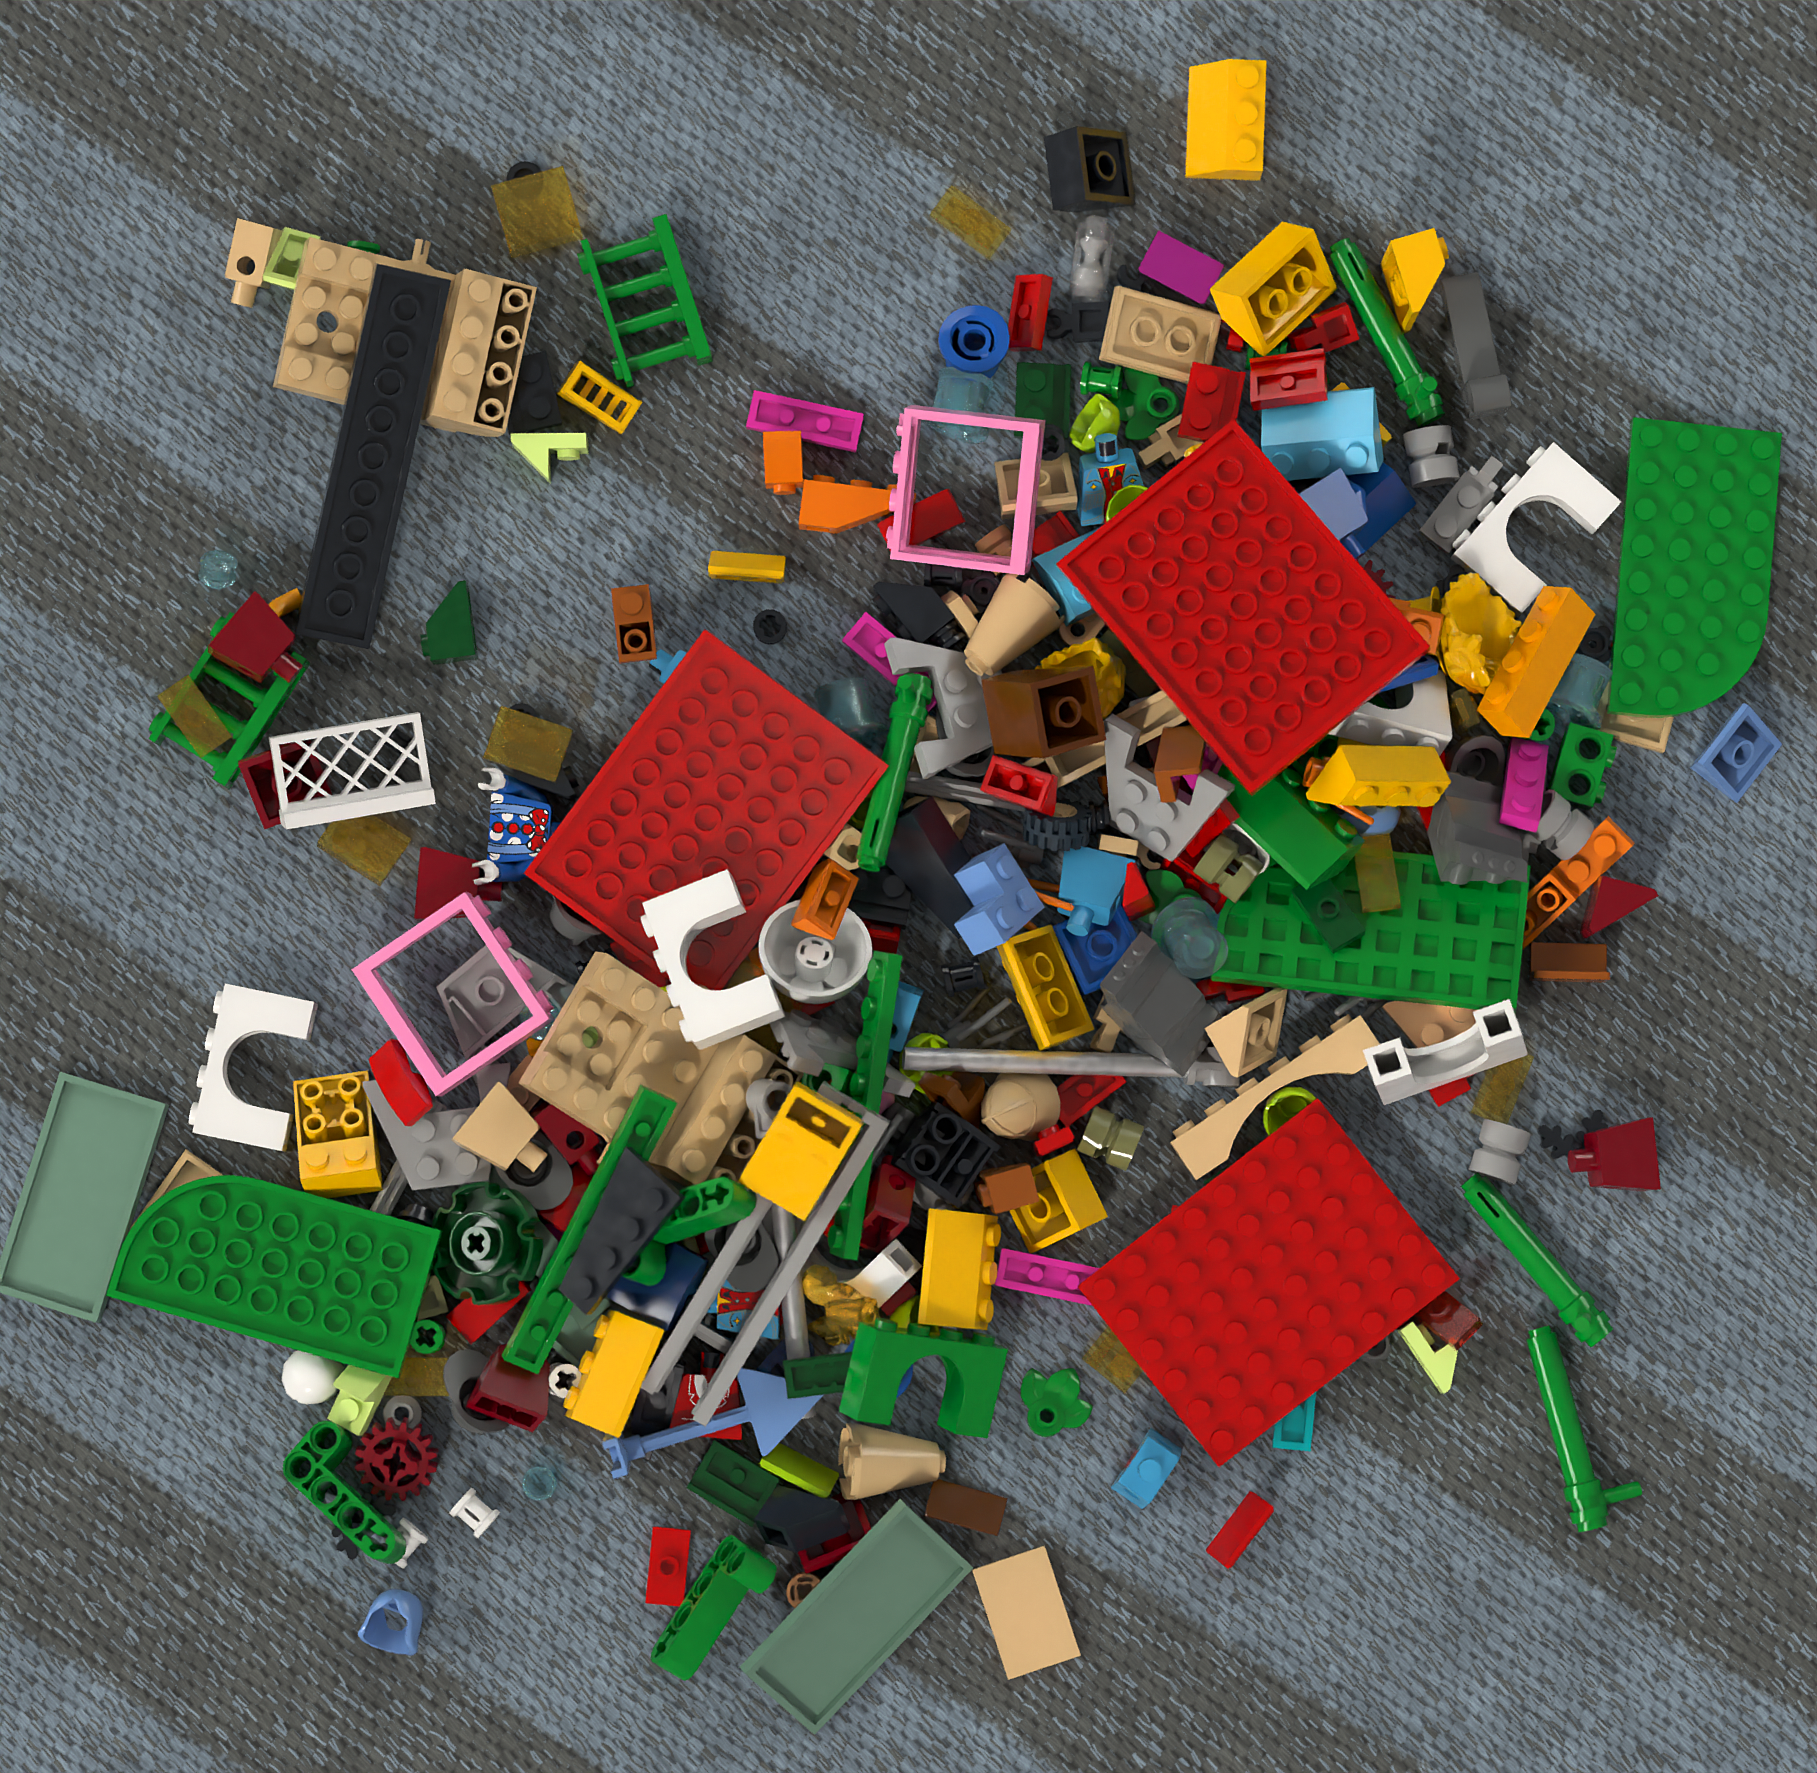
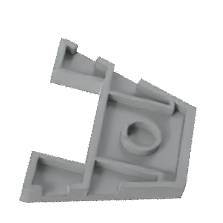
M896 637L889 638L884 643L893 675L928 672L932 681V688L947 739L922 741L914 747L923 779H928L937 772L956 765L968 756L993 746L981 680L1002 674L1001 670L992 676L985 673L980 676L973 672L965 663L967 659L965 653Z
M1112 714L1104 720L1110 825L1172 862L1181 855L1203 828L1202 826L1218 810L1224 799L1232 793L1235 785L1206 769L1198 775L1193 796L1179 789L1176 802L1161 803L1155 775L1133 762L1141 730Z
M486 944L436 986L466 1061L486 1048L484 1043L527 1007ZM509 947L508 950L517 961L521 958L532 972L533 977L529 981L536 992L543 990L551 1002L561 1011L575 985ZM496 1059L495 1061H493V1062L490 1063L489 1065L500 1064V1063H499V1062L497 1061V1059ZM476 1073V1074L473 1075V1078H474V1081H475L476 1086H477V1088H478L477 1073Z
M793 1009L791 1013L784 1011L785 1017L769 1023L776 1040L781 1043L784 1042L781 1051L785 1057L790 1055L787 1065L791 1070L819 1076L825 1063L857 1070V1039L844 1031L839 1022L828 1017H822L821 1020L814 1019L802 1011ZM887 1062L883 1091L910 1097L916 1084Z
M510 1062L488 1065L477 1072L480 1103L498 1081L507 1089L511 1074ZM377 1081L362 1082L366 1095L413 1191L489 1181L492 1163L452 1141V1138L477 1107L426 1113L412 1127L405 1126L387 1102Z

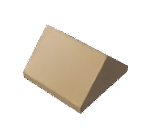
M1068 452L1063 453L1058 459L1053 461L1041 460L1036 515L1056 513L1060 510L1061 512L1076 510L1078 500ZM1021 459L994 462L1002 519L1015 518Z
M1275 988L1204 1028L1232 1076L1238 1078L1276 1057L1287 989Z

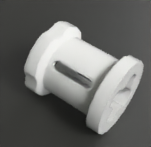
M560 1362L551 1364L548 1377L549 1393L565 1398L571 1386H578L582 1377L581 1372L571 1364H562ZM559 1372L570 1374L571 1377L566 1380L569 1385L567 1388L555 1385L559 1381V1376L557 1375Z
M470 1488L449 1514L453 1517H460L474 1530L473 1535L479 1538L498 1517L500 1512L497 1509L491 1510L475 1496L476 1491Z
M403 1517L399 1522L400 1527L398 1531L405 1538L406 1552L402 1559L395 1564L404 1569L408 1565L406 1560L420 1543L425 1544L428 1537ZM382 1542V1551H386L389 1546Z

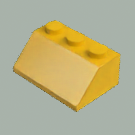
M1227 59L1189 67L1185 178L1260 181L1263 172L1267 61Z
M1281 222L1210 288V292L1221 318L1258 354L1266 356L1337 289V286L1314 229Z
M1435 228L1391 240L1380 263L1403 334L1411 330L1445 266L1444 260L1449 258L1445 240L1443 237L1437 238Z
M1340 745L1307 791L1306 796L1311 801L1334 805L1434 806L1438 802L1443 792L1451 783V780L1433 746Z
M1051 924L1013 936L1005 943L997 946L1003 967L1008 973L1017 1001L1022 1007L1031 1035L1036 1041L1039 1051L1058 1046L1094 1030V1026Z
M929 1208L918 1324L987 1330L988 1323L991 1322L994 1312L993 1301L990 1300L991 1285L995 1283L997 1278V1264L994 1262L995 1246H998L1001 1238V1227L997 1224L998 1216Z
M609 1310L607 1316L601 1315L593 1332V1336L597 1337L592 1351L587 1350L584 1353L579 1364L578 1371L582 1373L577 1387L571 1386L563 1404V1407L567 1408L565 1416L620 1438L664 1330L613 1310Z

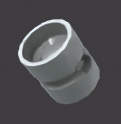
M1430 426L1403 434L1406 456L1413 459V462L1408 466L1411 486L1413 488L1447 484L1460 478L1457 459L1450 455V451L1454 448L1451 426Z
M1548 790L1543 793L1540 823L1537 831H1526L1538 841L1545 840L1546 848L1561 860H1567L1577 854L1587 843L1594 830V823L1578 809L1570 811L1571 805L1555 790Z
M1484 1119L1479 1134V1140L1483 1143V1148L1474 1150L1468 1170L1474 1173L1479 1172L1482 1176H1487L1500 1182L1515 1185L1521 1169V1163L1516 1158L1519 1155H1523L1527 1150L1531 1134L1507 1124Z

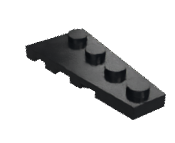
M625 1147L559 1288L585 1315L593 1314L686 1198L632 1147Z

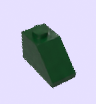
M466 580L456 583L426 622L427 634L420 635L423 656H430V661L433 665L478 659L469 585Z

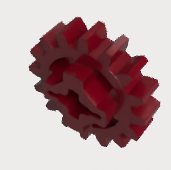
M388 1417L385 1428L378 1422H375L371 1428L373 1435L364 1432L361 1437L364 1445L357 1446L355 1455L363 1458L356 1462L355 1470H365L360 1482L366 1484L371 1481L374 1484L371 1494L375 1495L381 1489L385 1491V1500L387 1501L391 1499L393 1493H398L400 1500L405 1501L409 1490L415 1496L420 1495L422 1490L420 1483L429 1486L433 1479L429 1473L436 1472L438 1468V1463L431 1460L437 1457L438 1448L428 1447L433 1439L432 1434L422 1437L420 1435L422 1424H417L413 1429L409 1428L408 1418L406 1417L403 1418L400 1425H395L393 1418ZM394 1436V1439L389 1443H379L378 1445H376L381 1440L387 1437ZM408 1440L416 1445L419 1452L413 1449ZM399 1446L401 1463L398 1465L396 1472H393L394 1463L392 1456ZM375 1467H379L385 1478L376 1471ZM407 1474L415 1475L409 1480L399 1482L400 1478Z

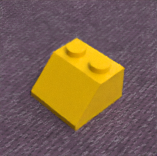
M1075 1148L1031 1169L1040 1202L1009 1210L1030 1254L1108 1217Z

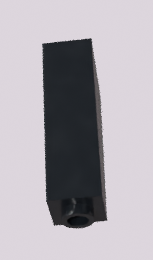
M930 796L899 811L886 864L943 924L960 939L962 936L954 924L974 906L954 874L968 863L971 857L934 798Z

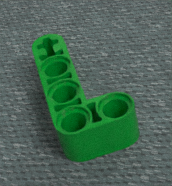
M718 1177L679 1190L686 1198L623 1277L646 1286L656 1285L661 1281L666 1271V1244L749 1217L756 1206L755 1192L745 1185L725 1177Z
M331 1421L318 1422L285 1458L283 1463L285 1477L367 1556L386 1564L398 1562L406 1552L407 1545L403 1535L335 1471V1468L352 1449L353 1441L351 1434L347 1429ZM335 1431L337 1435L336 1443L332 1448L326 1450L324 1445L325 1438L329 1433ZM309 1460L311 1462V1471L306 1477L300 1478L299 1468L303 1462ZM336 1485L338 1490L337 1497L331 1503H327L325 1500L326 1491L331 1486ZM362 1510L364 1521L358 1528L354 1529L351 1523L352 1517L357 1511ZM373 1534L386 1538L385 1542L389 1546L386 1551H382V1544L377 1539L371 1537Z
M734 1535L727 1536L719 1544L652 1650L651 1661L683 1681L691 1678L747 1591L750 1589L757 1594H761L771 1585L777 1572L776 1564L763 1553Z

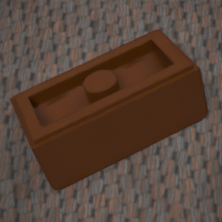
M937 1479V1481H933L924 1516L998 1536L1008 1498Z

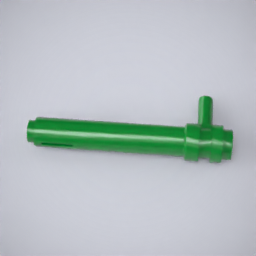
M1350 238L1338 241L1329 248L1332 253L1329 257L1397 386L1394 390L1401 402L1405 401L1408 407L1406 413L1410 421H1415L1418 428H1421L1438 420L1445 413L1442 409L1444 402L1438 393H1434L1437 387V380L1429 376L1428 372H1423L1357 244L1355 242L1352 243Z
M906 673L897 680L894 692L897 700L891 704L888 715L891 723L881 757L889 767L874 785L856 858L859 860L858 866L867 871L877 872L881 866L886 864L915 751L914 747L918 740L920 728L926 724L928 711L925 708L926 705L931 703L934 692L931 689L932 681L920 674Z
M1477 1172L1461 1185V1188L1465 1191L1463 1196L1558 1308V1316L1566 1325L1570 1323L1576 1330L1574 1335L1581 1343L1585 1341L1591 1348L1614 1329L1608 1322L1610 1317L1604 1310L1599 1311L1593 1304L1595 1299L1588 1291L1580 1289L1487 1176L1482 1177Z
M1550 1325L1529 1330L1530 1338L1526 1339L1566 1485L1563 1488L1566 1502L1570 1501L1572 1512L1569 1513L1571 1522L1577 1525L1578 1533L1607 1526L1606 1516L1609 1515L1607 1505L1641 1496V1486L1638 1481L1602 1490L1600 1479L1595 1478L1556 1332H1551Z

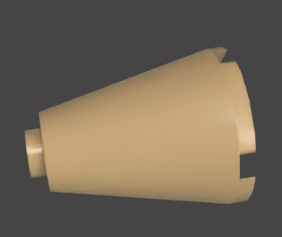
M1007 573L1002 578L964 650L967 657L965 663L976 674L980 676L984 673L991 676L1063 624L1065 616L1058 617L1056 614L1060 608L1058 603L1032 579L1029 578L1023 583L1016 579L1019 574Z
M846 1423L847 1428H843L841 1431L839 1465L843 1464L846 1478H839L842 1496L845 1500H857L937 1481L939 1473L945 1472V1451L939 1450L936 1442L856 1423Z

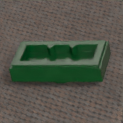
M1330 879L1308 890L1301 884L1292 889L1293 897L1333 954L1365 935V929Z
M853 1351L783 1360L787 1398L792 1399L843 1392Z

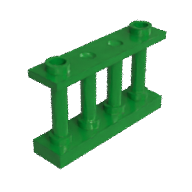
M667 214L652 218L655 229L648 231L649 235L593 253L587 238L581 240L584 252L577 253L583 275L591 273L617 354L616 358L610 359L617 381L624 379L627 388L634 386L631 372L685 355L688 358L696 356L698 366L713 362ZM653 249L655 253L662 251L666 264L659 266V271L603 288L597 267ZM661 285H665L666 288L673 286L677 300L671 301V306L614 323L608 302ZM676 320L677 323L685 322L689 335L683 336V341L625 358L619 337Z
M229 612L226 618L221 616L216 621L210 632V636L213 639L234 616V613ZM207 647L166 712L160 711L153 719L149 727V731L152 734L148 739L158 746H161L166 737L212 765V770L216 772L212 779L230 790L241 773L238 761L252 756L311 663L293 651L291 656L303 665L296 677L288 683L274 672L273 675L277 678L270 689L263 688L261 690L216 662V658L208 653ZM206 674H209L254 702L253 707L256 708V711L249 722L245 719L241 722L195 693ZM186 705L234 734L233 739L236 742L229 753L225 751L222 753L218 752L175 725Z

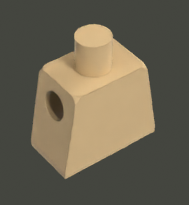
M237 218L225 272V278L236 280L231 303L253 308L257 288H270V284L263 281V274L283 233L282 230ZM253 259L255 270L249 275L247 264Z
M499 1081L452 1138V1141L505 1171L516 1158L534 1172L548 1155L530 1140L540 1126Z

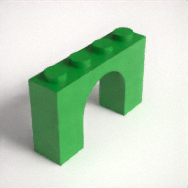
M875 1318L874 1324L859 1322L839 1412L856 1421L890 1425L899 1385L905 1372L917 1360L929 1355H938L945 1367L946 1386L937 1425L954 1434L988 1438L1008 1349L994 1343V1336L973 1332L972 1338L962 1337L963 1332L943 1327L940 1329V1333L930 1332V1327L916 1323H908L907 1328L897 1327V1322L883 1318Z

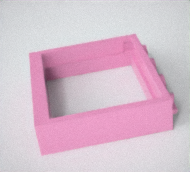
M918 405L906 407L904 414L900 413L899 425H897L896 429L897 436H902L901 451L895 452L893 460V473L898 474L897 489L893 488L891 490L889 510L895 511L894 524L888 527L886 534L888 539L887 548L891 549L890 559L1025 575L1029 572L1045 420ZM921 419L1024 431L1011 557L909 545Z
M466 892L352 969L435 1096H444L555 1020L550 1013L554 1007L550 1003L548 996L543 990L536 992L529 979L533 977V974L521 958L516 961L508 950L512 943L500 926L494 929L487 916L491 914L488 906L483 903L479 895L474 898L472 894ZM463 910L533 1016L446 1075L376 969Z

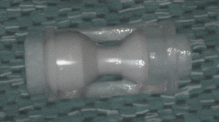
M1089 216L1086 217V221L1078 223L1069 285L1074 300L1080 302H1101L1102 295L1106 293L1115 228L1108 224V219ZM1083 249L1085 258L1084 261L1080 264L1081 253ZM1104 252L1103 265L1101 267L1099 259Z

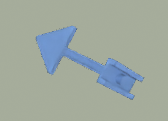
M741 1368L737 1376L746 1404L742 1407L713 1415L706 1427L697 1421H692L640 1437L638 1434L624 1438L623 1433H621L620 1438L605 1433L602 1444L604 1449L609 1448L612 1461L614 1462L611 1470L612 1477L615 1479L628 1475L631 1461L645 1457L646 1452L745 1422L752 1423L762 1456H767L823 1395L788 1399L785 1377Z

